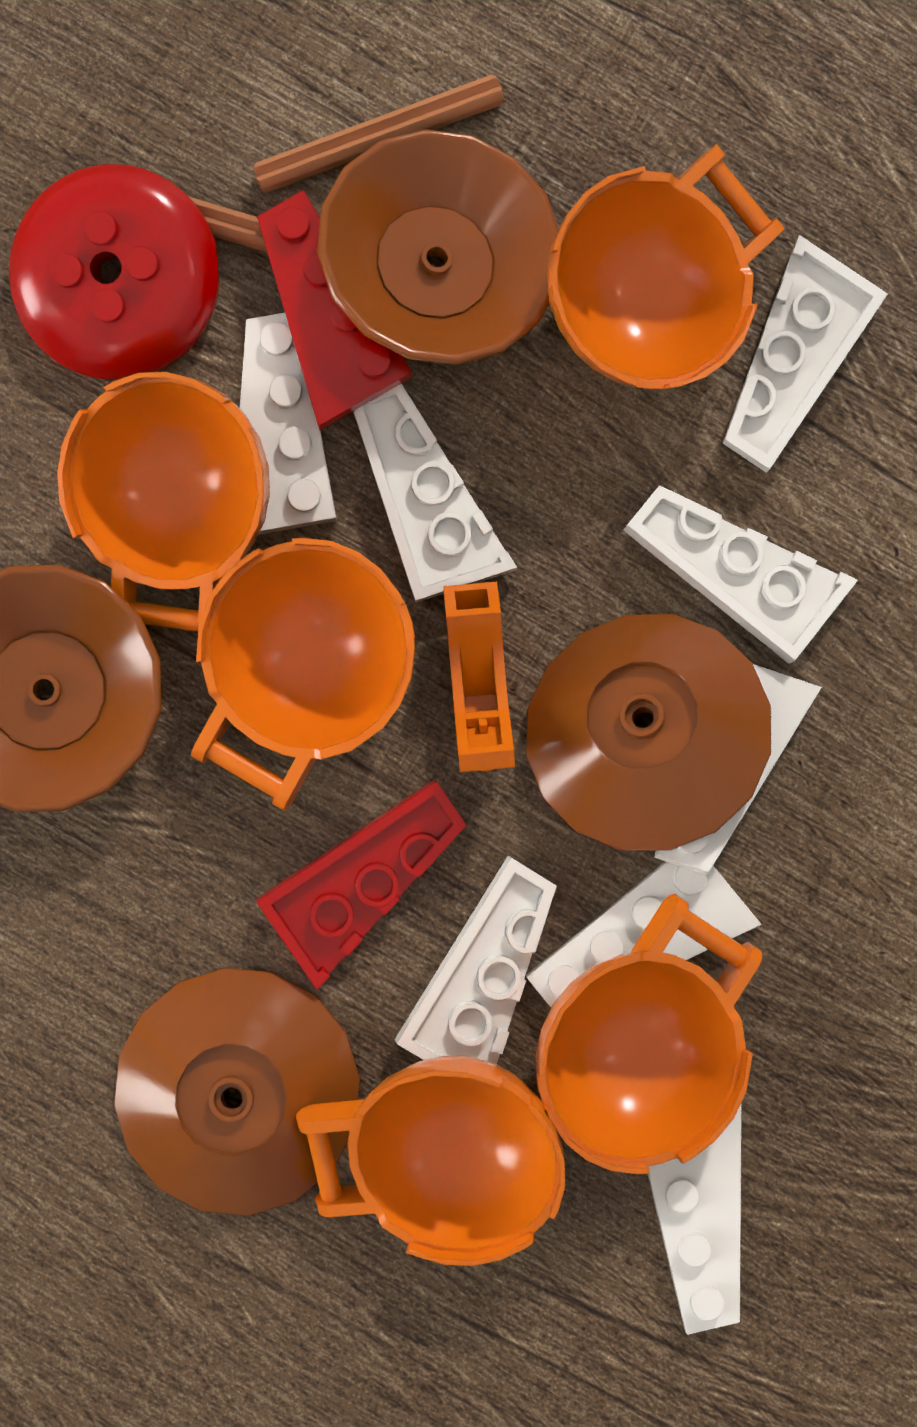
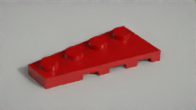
M304 190L258 215L257 219L319 430H322L412 378V372L401 355L364 336L332 299L317 254L320 217Z
M434 779L256 898V903L316 990H318L330 977V973L346 955H350L363 940V936L383 914L386 915L400 900L399 897L417 877H420L467 825L437 780Z

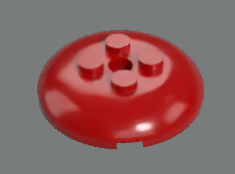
M102 164L90 166L72 172L54 182L36 198L24 214L14 236L10 252L9 284L11 296L19 319L29 336L49 357L64 367L82 375L103 380L122 379L136 373L158 372L185 355L199 340L211 320L220 288L217 245L211 228L200 209L179 187L169 180L149 170L131 165ZM111 258H119L122 267L118 279L112 283L104 284L100 277L101 263Z

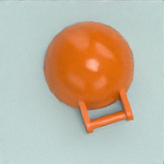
M717 144L706 151L678 178L674 177L671 173L645 171V166L607 176L588 189L572 207L562 221L551 245L547 268L549 303L558 329L573 352L594 371L617 383L644 389H667L689 384L707 377L725 364L745 340L758 304H752L754 276L748 263L785 228L776 217L770 220L721 160L725 153ZM704 175H706L754 234L743 245L724 212L703 192L693 186Z
M169 372L136 373L104 386L103 388L106 391L87 410H79L73 418L61 446L57 469L59 502L72 538L80 537L101 564L112 568L111 588L141 615L145 625L198 632L199 620L210 593L224 574L246 556L254 545L265 522L270 498L269 465L260 437L246 414L228 396L193 378ZM137 583L158 589H191L200 587L199 610L136 602Z
M293 538L291 542L277 544L264 550L258 548L231 567L210 593L199 620L196 662H201L208 693L217 705L191 751V757L201 763H205L207 760L214 762L273 797L272 804L286 811L298 794L317 759H325L345 752H351L383 729L401 705L411 681L415 657V634L404 599L382 569L358 551L333 541L310 538ZM230 722L256 744L282 755L295 757L285 778L220 741Z
M676 894L669 895L661 903L629 954L618 955L592 966L565 988L553 1003L540 1032L535 1056L536 1081L541 1101L545 1106L549 1119L564 1142L588 1162L614 1172L649 1174V1166L663 1164L676 1158L682 1164L693 1159L714 1143L731 1123L747 1091L753 1053L746 1049L742 1019L735 1010L734 1005L760 966L763 956L762 951L749 942L741 945L689 911L688 902ZM677 929L728 962L716 981L700 966L676 955L663 953Z
M440 1056L418 1061L387 1077L365 1099L312 1104L300 1109L296 1114L299 1131L307 1135L320 1192L315 1198L318 1213L323 1217L375 1214L379 1224L384 1229L408 1244L406 1254L443 1265L475 1266L501 1261L533 1244L534 1233L545 1224L549 1217L554 1220L559 1211L565 1190V1161L560 1135L549 1119L545 1106L536 1093L515 1074L492 1062L468 1056ZM349 1131V1165L356 1185L341 1186L329 1136L330 1132Z

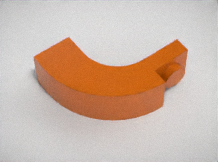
M497 582L443 586L460 772L514 768L515 755L508 705L502 620Z

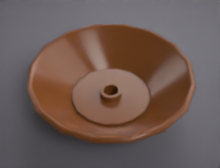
M425 129L380 140L342 169L321 206L317 254L332 299L364 336L407 359L458 365L504 352L539 324L549 305L547 268L551 245L559 228L547 194L514 157L472 135ZM429 256H437L443 260L444 265L434 267L429 264L427 258Z
M62 565L10 566L0 571V806L14 812L65 811L111 790L144 755L162 709L161 662L141 615L106 582ZM44 681H51L54 686V693L48 700H42L37 693L38 686Z
M675 614L624 615L581 633L547 665L528 707L526 756L543 799L576 832L619 850L671 851L717 832L753 797L771 755V704L753 663L718 630ZM641 713H649L654 717L652 724L646 728L636 727L634 720Z
M223 968L177 983L142 1012L119 1055L114 1106L128 1152L160 1190L199 1211L250 1216L295 1202L318 1183L307 1135L299 1131L296 1114L300 1109L312 1104L358 1100L360 1077L346 1031L315 994L274 972ZM233 1087L241 1092L243 1098L240 1105L230 1106L225 1102L223 1093L226 1088ZM349 1131L329 1133L336 1163L348 1142Z

